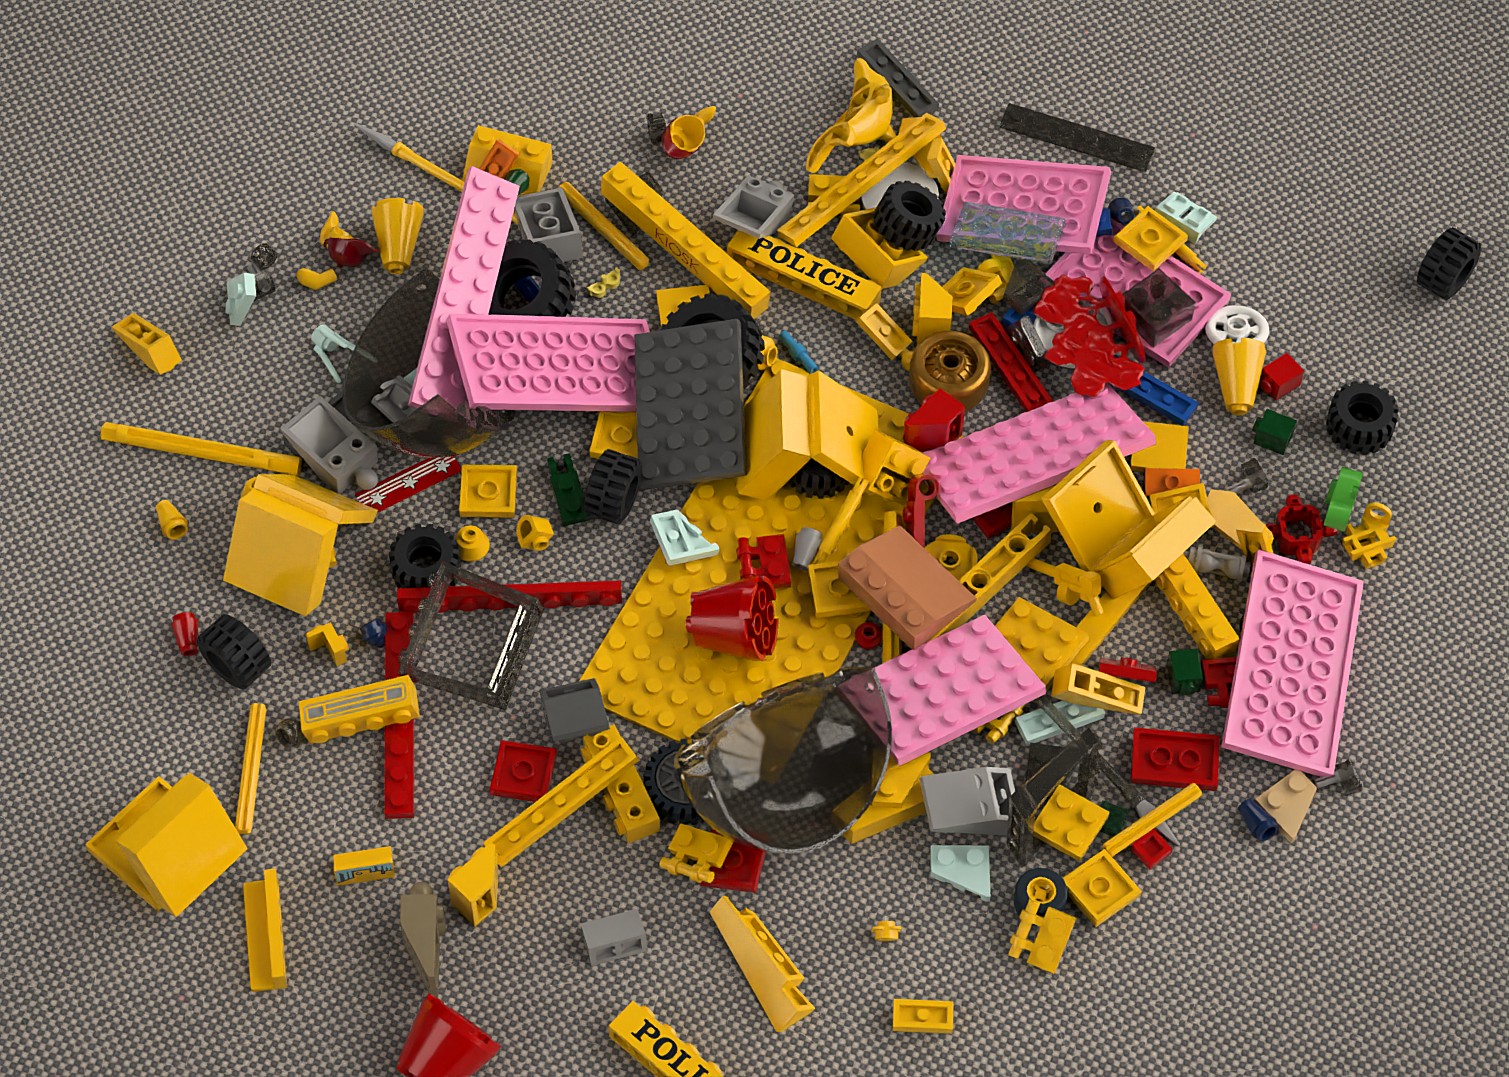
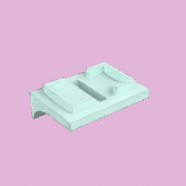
M1173 192L1155 209L1157 213L1188 235L1187 240L1194 244L1197 243L1204 231L1217 219L1210 211L1196 205L1178 192ZM1188 210L1191 211V212H1190L1187 216H1185L1183 219L1180 218V217H1181L1183 214H1185Z

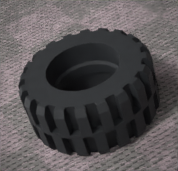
M522 239L521 243H518L517 240L508 241V245L504 248L488 315L566 317L567 314L571 315L574 308L571 301L576 300V291L573 289L575 282L570 275L569 269L558 255L539 241L534 243L530 239ZM528 276L542 277L540 290L533 301L519 309H504L505 295L515 282Z
M714 293L705 294L702 299L697 295L690 298L691 302L679 304V309L675 313L671 311L667 316L668 323L666 325L662 324L660 330L738 319L741 322L743 388L750 385L748 380L751 377L755 378L759 372L757 365H761L764 359V355L760 351L765 349V342L761 338L762 331L752 316L736 300H731L725 295H718L717 298Z

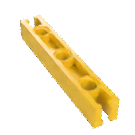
M1030 513L959 580L977 598V601L929 641L964 625L1051 543V529L1045 525L1042 528V532L1030 540L1027 535L1030 532L1034 533L1036 531V524L1039 522L1038 518ZM1013 548H1021L1022 551H1021V552H1014V551H1012L1011 549H1013ZM980 583L985 586L982 588H976L973 585Z

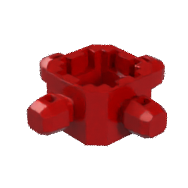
M1297 494L1287 496L1285 506L1278 512L1275 525L1273 523L1266 524V527L1273 534V541L1277 539L1280 552L1286 556L1295 555L1296 561L1309 565L1312 562V554L1320 547L1322 537H1331L1338 533L1336 529L1323 526L1325 519L1321 521L1319 510L1311 504L1303 505L1301 498ZM1303 521V525H1308L1311 528V539H1308V536H1299L1298 540H1295L1294 536H1289V532H1286V522L1292 525Z

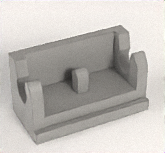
M400 375L393 380L383 383L380 388L384 392L374 396L371 403L407 436L427 430L434 415L408 405L412 386Z
M638 909L581 923L583 940L591 966L648 951L646 933Z

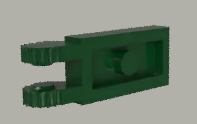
M570 453L563 455V463L567 470V473L563 474L557 473V465L554 458H547L551 475L550 483L563 527L590 520V515H587L585 512L584 494L577 471H574Z

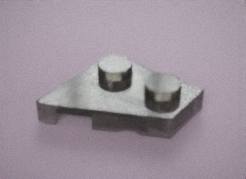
M1028 315L1004 328L1034 373L1052 364V362L1044 358L1047 351Z

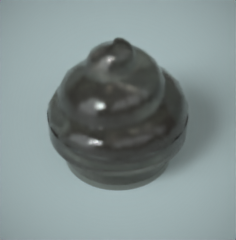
M292 718L281 721L275 730L278 741L285 747L300 744L304 736L301 730V721Z

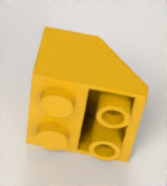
M921 273V283H915L912 336H917V345L934 333L951 331L953 297L927 273Z
M874 430L862 453L864 479L869 481L866 489L906 506L910 479L915 475H922L931 458L899 440Z
M492 842L486 847L478 848L472 854L471 859L465 865L456 867L447 879L451 904L474 927L497 908L498 863L496 848Z

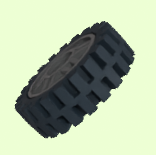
M681 739L680 744H676L675 740L669 742V747L662 745L659 747L658 753L654 752L651 755V760L647 761L644 770L643 783L661 819L667 817L668 822L672 824L677 820L679 825L680 823L686 825V821H691L692 826L697 825L699 819L702 822L708 821L710 814L714 817L718 813V808L723 807L728 795L729 776L725 761L722 756L719 757V753L715 748L710 750V745L705 742L700 746L699 740L692 739L690 744L687 743V739ZM683 780L692 781V783L687 785L682 784L680 782Z

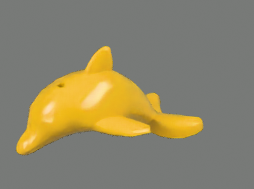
M858 58L854 62V88L848 109L813 144L806 161V170L816 173L835 146H861L876 141L879 138L888 143L896 137L890 125L893 113L892 88L885 77L873 71L862 58Z

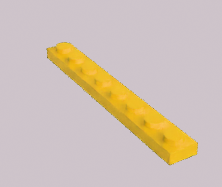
M925 113L777 230L779 238L795 247L799 246L911 156L916 154L932 139H935L946 130L944 121Z

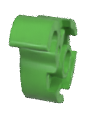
M1342 467L1338 479L1332 478L1325 501L1329 508L1323 526L1345 532L1363 476L1362 472Z

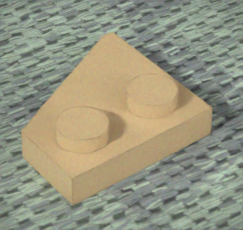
M1295 769L1258 796L1254 802L1276 819L1278 830L1290 843H1293L1314 798L1317 787L1301 770Z

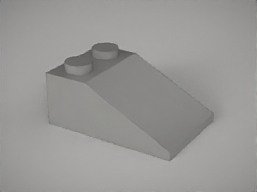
M562 187L517 196L514 211L522 239H530L533 243L539 241L545 244L547 248H551L558 255L562 262L583 258L581 232Z

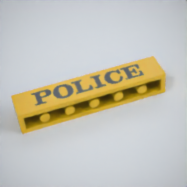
M738 230L727 245V254L745 270L855 320H858L876 303L879 305L881 302L882 286L876 282L857 276L848 269L837 267L826 259L817 258L807 253L804 249L786 244L779 238L766 236L759 239Z
M632 1001L609 1024V1037L656 1077H724L721 1075L720 1068L712 1061L706 1062L699 1056L698 1050L691 1043L686 1042L684 1044L677 1038L674 1029L666 1023L663 1025L655 1019L653 1012L645 1005L639 1006L636 1002Z

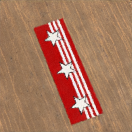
M449 448L378 482L373 489L362 490L356 493L355 496L360 503L378 510L377 513L461 472L462 468Z

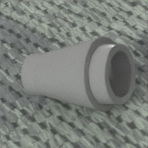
M803 527L796 534L794 559L792 562L794 568L802 571L808 570V565L819 550L818 547L822 542V534L819 531Z

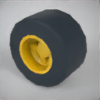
M1034 868L1026 871L1020 876L1015 886L1014 907L1017 914L1020 916L1022 909H1026L1029 899L1040 903L1037 915L1045 917L1048 907L1063 912L1066 906L1068 891L1064 879L1057 872L1048 868Z

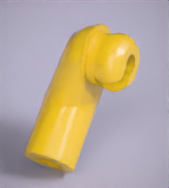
M301 268L296 274L300 284L313 290H318L337 281V276L332 268L321 274L310 269Z

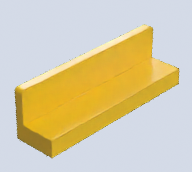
M276 868L264 870L265 880L243 884L252 992L287 988L280 890Z

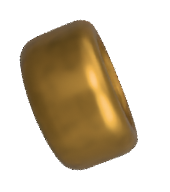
M942 331L926 337L917 345L910 361L909 384L914 397L922 404L926 396L929 394L933 395L941 388L965 405V412L973 409L983 400L989 387L991 364L988 353L979 341L962 332Z

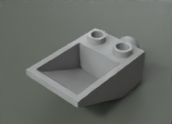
M748 175L713 214V219L760 239L778 233L777 230L790 220L794 194L785 191L783 184L779 181L773 180L765 183L758 178Z
M321 396L280 428V432L319 479L334 492L341 494L355 481L364 490L373 489L377 485L378 476L374 470L370 469L378 462L377 446Z
M981 767L927 775L919 778L930 832L1005 835L1022 821L1020 814L1025 813L1030 807L1029 796L1025 792L1015 791L1010 768Z

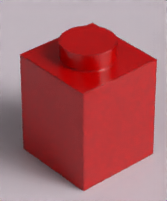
M1285 353L1262 368L1259 384L1266 394H1270L1277 401L1301 385L1304 370L1288 353Z

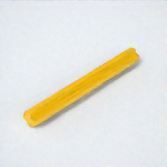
M569 182L559 185L558 188H563L568 203L638 270L642 271L648 267L649 258Z
M253 703L250 706L235 828L239 834H250L252 830L266 717V706L262 703Z

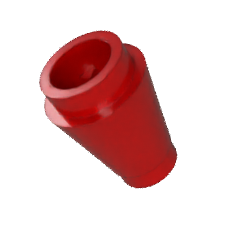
M192 612L174 615L171 628L181 655L191 656L198 653L196 640L198 637L199 620L195 618V614Z

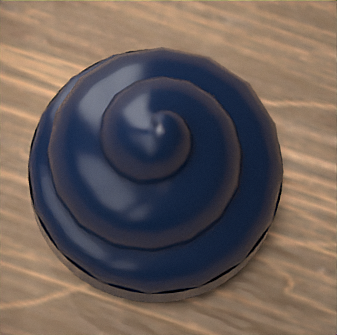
M376 618L359 628L362 633L360 637L364 642L376 645L378 648L383 647L387 626L385 622H381L380 618Z

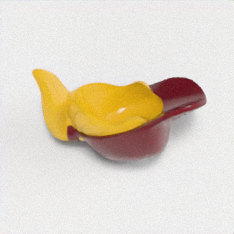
M706 107L695 115H684L673 119L661 136V143L665 154L674 159H683L697 152L705 138L704 125L709 123L714 117L716 107Z
M331 211L327 222L321 230L320 243L328 249L331 259L337 263L338 267H358L363 263L368 254L380 252V248H373L363 240L354 239L346 231L339 228L338 216L334 211Z

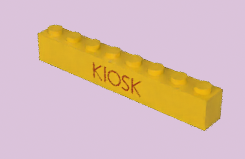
M621 161L602 176L601 194L705 285L708 284L709 288L716 295H725L731 300H736L754 320L768 309L771 291Z

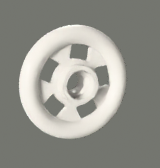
M1230 305L1220 308L1205 325V331L1213 344L1227 337L1237 340L1236 342L1232 341V343H1241V338H1247L1249 334L1255 336L1253 339L1265 343L1269 335V325L1258 311L1246 306ZM1252 320L1256 325L1250 327L1248 321ZM1216 325H1223L1224 331L1216 330Z

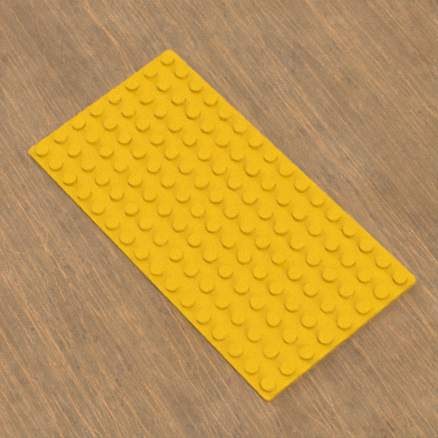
M776 358L775 363L772 366H768L745 405L780 369L807 377L810 373L807 370ZM843 386L878 410L879 432L901 442L904 441L902 439L905 429L904 421L909 413ZM813 458L808 461L811 465L823 466ZM738 477L698 482L682 508L681 513L687 518L689 523L697 526L702 531L701 536L710 544L715 542L719 546L718 555L668 566L662 549L659 547L579 681L595 678L601 692L605 711L667 739L675 740L679 744L681 739H687V743L690 744L692 739L699 740L700 746L705 742L710 745V750L715 748L718 751L719 757H723L725 765L769 785H775L853 647L856 628L860 624L866 623L871 612L816 618L808 570L802 571L792 566L796 534L800 532L801 528L808 527L819 531L822 534L821 540H823L849 494V490L852 491L854 485L849 483L845 485L841 493L835 491V496L833 497L824 495V499H818V496L815 495L812 498L806 497L805 492L799 494L796 492V487L792 488L788 481L771 498L765 501L739 494ZM922 480L919 484V490L924 495L929 487ZM863 492V498H861L831 552V556L828 555L824 563L841 561L858 546L884 534L885 512H898L902 516V528L906 530V523L903 521V508L905 506L876 493L868 495ZM935 498L925 500V515ZM784 534L791 575V587L774 589L777 597L775 600H772L775 611L774 619H779L773 654L766 655L765 661H750L697 647L692 633H688L686 630V618L691 616V593L740 580L741 562L737 559L736 549L738 548L737 540L739 538L746 537L748 538L749 546L757 547V537ZM759 559L751 560L752 567L755 569L760 568Z

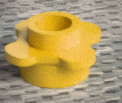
M879 921L877 926L872 927L871 932L875 933V941L898 940V932L902 928L901 926H895L894 921Z

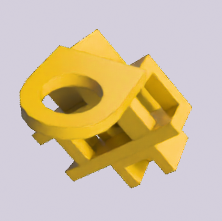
M1371 502L1365 508L1360 526L1353 528L1351 523L1347 524V537L1343 538V546L1352 561L1360 559L1365 569L1385 563L1387 555L1384 550L1393 547L1396 541L1395 536L1389 537L1386 532L1392 517V512L1387 506ZM1372 509H1379L1383 511L1385 515H1377L1374 512H1372ZM1363 539H1366V540H1367V541L1362 542V543L1359 542V541H1361V540H1363Z

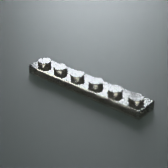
M1011 103L1008 104L1000 124L1002 129L1142 172H1147L1155 147Z

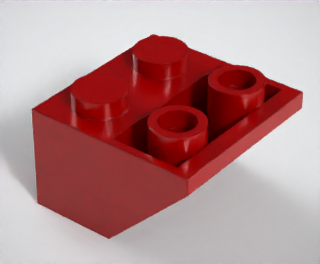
M941 388L933 395L929 394L923 400L921 407L906 417L902 438L904 440L903 443L923 453L943 447L948 442L958 440L962 436L965 405Z

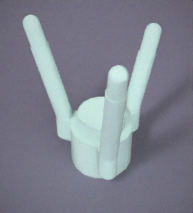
M327 325L318 326L312 333L311 339L316 344L313 350L320 355L337 383L341 382V378L325 354V351L332 352L340 345L343 348L351 349L373 363L377 362L375 357L342 338Z

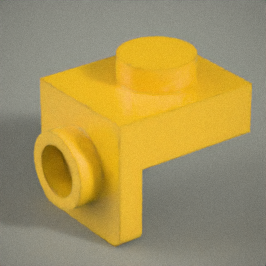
M331 622L325 625H318L305 634L310 651L326 645L336 666L347 662L345 651L349 650L348 644L343 635H337Z

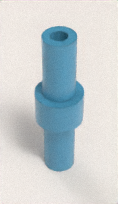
M786 330L779 334V339L789 349V354L796 362H800L810 374L818 370L819 367L807 355L808 351L801 343H797Z

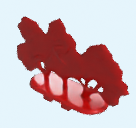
M1062 274L1054 280L1053 286L1044 289L1041 294V300L1036 303L1033 313L1045 322L1064 326L1063 332L1055 334L1052 340L1053 347L1048 349L1044 358L1057 365L1069 363L1075 365L1070 380L1074 391L1079 395L1086 394L1090 397H1096L1105 388V383L1107 382L1122 390L1139 386L1141 384L1139 379L1143 376L1145 370L1139 363L1145 362V352L1136 330V318L1132 311H1125V298L1121 291L1115 293L1108 279L1102 277L1100 279V291L1103 300H1099L1090 295L1093 289V282L1090 278L1081 276L1071 279ZM1086 293L1087 297H1082L1080 294ZM1079 300H1088L1090 305L1095 304V306L1084 307L1080 306L1078 302ZM1107 307L1115 323L1107 326L1101 325L1096 317L1099 309ZM1095 309V312L1089 315V310ZM1114 329H1119L1127 344H1115L1113 342ZM1129 349L1139 363L1129 360L1127 357ZM1121 351V356L1115 358L1114 354Z

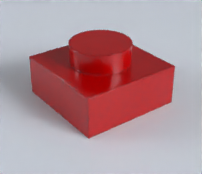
M1152 829L1131 845L1132 852L1149 870L1171 855L1173 850L1155 829Z

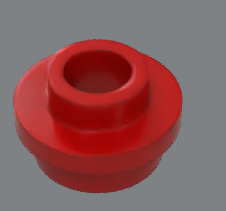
M862 623L855 630V641L863 649H874L882 642L883 632L875 623ZM864 633H872L874 635L868 637L865 636Z

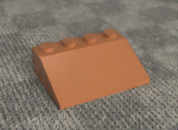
M901 526L858 546L838 563L839 579L906 645L914 650L927 643L977 601V598Z

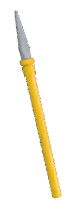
M357 123L354 124L384 149L392 151L394 156L413 163L457 190L463 191L464 181L417 155L402 142H395L389 136ZM513 211L511 221L518 224L515 211Z

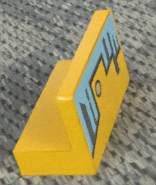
M391 846L333 855V868L337 886L395 877Z

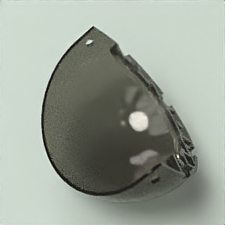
M426 267L389 297L366 326L347 366L343 384V404L349 420L363 433L385 447L416 457L444 458L473 451L491 441L510 426L509 422L514 419L515 410H491L486 406H478L475 409L470 408L468 398L467 401L462 402L455 409L437 394L408 416L393 423L371 403L374 396L384 392L380 388L383 383L393 380L399 375L404 378L418 367L440 281ZM420 284L426 286L424 290H418L416 287ZM431 411H436L438 415L430 417L428 416V413Z
M842 668L829 677H825L823 672L787 682L760 693L762 698H758L757 701L749 705H745L743 701L733 706L691 735L692 742L688 746L683 744L674 757L673 764L681 788L698 815L710 827L731 841L755 850L773 853H801L817 849L835 840L850 829L867 810L876 796L886 773L891 751L892 725L890 710L875 668Z

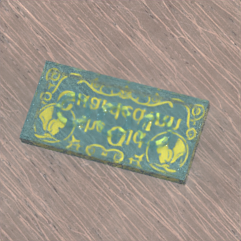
M965 201L950 237L949 244L953 248L1051 264L1066 226V220L1061 217Z

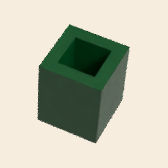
M1266 409L1263 418L1257 417L1252 432H1255L1256 435L1253 444L1284 456L1294 435L1297 420Z
M1198 649L1169 651L1166 665L1172 694L1191 695L1195 692H1200L1203 675Z

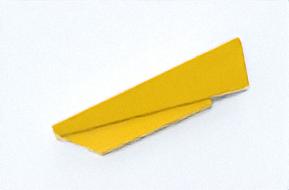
M722 896L711 909L710 914L776 1032H782L812 1013L815 1009L796 987L805 978L753 911L744 908L740 912L731 903L729 897Z

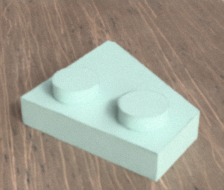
M243 273L227 282L228 299L226 302V313L229 314L230 325L241 326L256 297L254 274Z
M678 510L651 515L650 523L668 566L718 555L719 546L715 542L710 544L702 537V531L697 526L689 523L687 518Z
M931 845V877L941 882L951 883L953 887L963 892L965 889L981 896V900L990 902L989 846Z

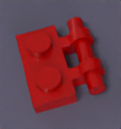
M784 534L757 537V547L749 546V541L746 537H741L737 540L738 548L736 549L737 559L741 562L740 580L751 576H766L772 582L774 589L791 587V575ZM759 559L760 568L755 569L752 567L751 560Z
M1237 657L1205 659L1201 661L1200 665L1205 690L1217 689V695H1207L1209 707L1219 706V708H1228L1231 693H1228L1227 688L1232 687Z

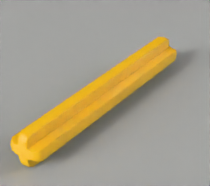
M1195 783L1190 784L1105 842L1103 848L1113 857L1197 800L1202 795L1200 788Z

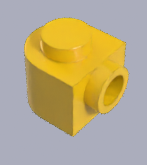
M524 515L518 521L516 528L521 548L536 551L546 549L549 546L548 540L554 535L550 522L542 517Z

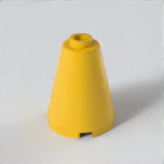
M404 198L382 199L376 202V207L373 205L371 207L382 265L391 274H402L405 270L409 269L424 216V208L416 201H413V205L406 204Z
M1232 338L1218 341L1213 345L1212 354L1225 407L1233 415H1245L1247 411L1253 409L1266 356L1265 344L1251 338H1241V343H1232Z

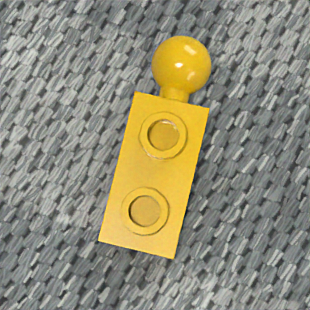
M876 303L859 317L856 323L891 360H894L899 355L902 367L910 371V361L914 351H909L907 348L913 341Z

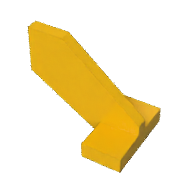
M920 117L903 118L899 134ZM939 134L914 154L913 158L929 178H937L944 192H948L955 162Z
M1211 489L1207 500L1209 513L1216 521L1212 525L1213 528L1242 550L1243 555H1246V561L1251 562L1250 566H1253L1254 557L1258 549L1274 554L1271 546L1274 539L1272 532L1236 493Z

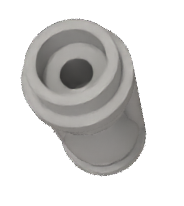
M1198 546V548L1191 547L1188 559L1196 573H1212L1227 576L1230 579H1237V582H1241L1242 577L1248 578L1251 564L1250 561H1246V555H1228L1213 552L1209 549H1202V546Z

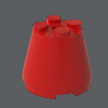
M751 576L698 592H692L690 598L692 606L691 616L686 618V630L688 633H692L695 645L750 661H765L766 655H772L774 652L779 619H774L775 611L772 600H775L777 597L772 582L766 576Z
M428 993L420 1005L399 1056V1064L396 1069L406 1077H471L489 1062L502 1046L491 1040V1036L459 1012L446 1006L439 998Z

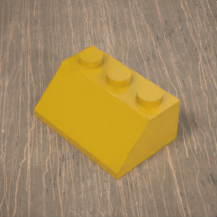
M478 125L469 144L462 181L465 182L467 171L471 166L477 169L480 168L496 140L500 139L520 153L511 170L521 169L529 176V188L519 196L540 192L553 163L551 144Z
M876 207L844 214L831 239L855 263L857 268L862 270L872 281L882 286V289L899 285L926 262L928 257L921 250H904L903 247L899 246L898 248L891 241L888 242L884 239L885 236L878 232V227L874 224L873 213Z

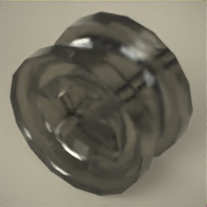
M268 243L258 245L251 253V260L262 270L269 268L277 259L276 251L271 249Z

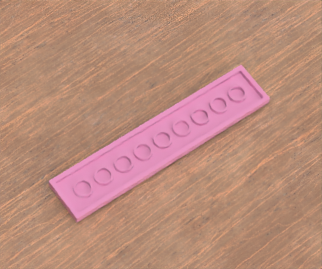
M473 166L467 171L408 402L409 406L456 424L462 421L467 395L446 319L449 314L488 315L520 187Z

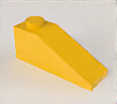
M132 313L112 326L113 331L150 369L159 375L171 371L176 364L182 361L170 335L137 314Z
M1071 663L1055 670L1051 697L1076 705L1140 715L1142 713L1145 687Z

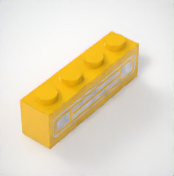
M409 675L299 701L301 730L310 744L324 743L329 739L340 736H353L357 732L365 730H378L383 726L394 723H407L411 719L420 717L416 687Z

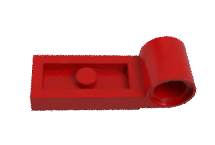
M919 474L913 476L908 483V501H906V506L903 508V521L906 523V531L925 549V500L935 498L939 493L940 485L934 476ZM922 480H926L929 486L928 491L924 495L919 490V484Z

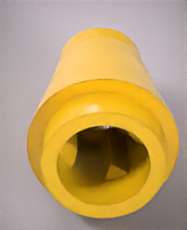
M169 500L160 501L155 509L163 535L171 540L182 538L188 531L187 519Z

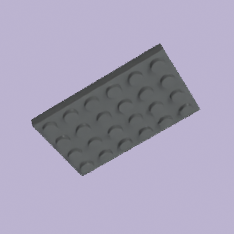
M738 319L634 334L638 459L641 460L642 477L639 488L648 490L747 476L741 322Z

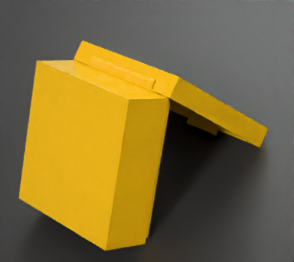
M780 369L744 406L747 476L738 477V493L766 501L782 488L811 458L855 486L859 476L864 479L862 453L874 430L878 431V410L819 370L809 374L807 377ZM866 488L864 490V492L868 495L875 494L874 492Z
M1105 440L1041 498L1080 569L1098 573L1101 576V585L1113 599L1153 581L1216 522L1196 497L1191 498L1190 496L1155 514L1114 440ZM1098 502L1100 505V509L1097 513H1095L1094 505Z
M258 474L253 486L254 489L239 499L223 581L303 616H307L321 604L338 524L373 523L378 510L294 474Z
M191 773L184 775L173 787L158 776L85 844L88 852L159 912L163 908L175 917L187 908L248 849L210 785Z

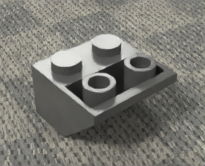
M595 678L539 690L545 722L554 742H570L578 736L587 734L595 736L597 733L610 729L601 692Z

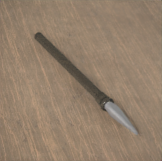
M1045 695L1034 699L1040 708L1113 783L1126 801L1130 803L1131 808L1136 809L1140 818L1156 808L1122 778ZM1165 821L1154 828L1175 845H1180Z

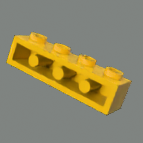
M1182 553L1155 578L1157 586L1163 591L1172 609L1178 614L1185 629L1191 634L1200 652L1206 659L1235 656L1240 638Z
M615 724L609 726L610 729L597 733L595 736H590L589 734L583 736L584 747L580 748L585 763L620 737ZM632 766L603 789L605 795L602 798L608 812L613 810L616 817L613 820L615 828L620 836L624 834L628 844L660 831V818L635 766Z

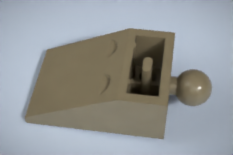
M417 882L411 887L409 895H401L400 926L404 946L428 993L438 998L440 935L446 934L443 905H438L437 894H433V890L428 883Z

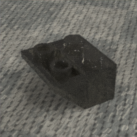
M1160 268L1122 294L1125 298V311H1132L1136 318L1138 334L1153 348L1192 321L1196 302Z

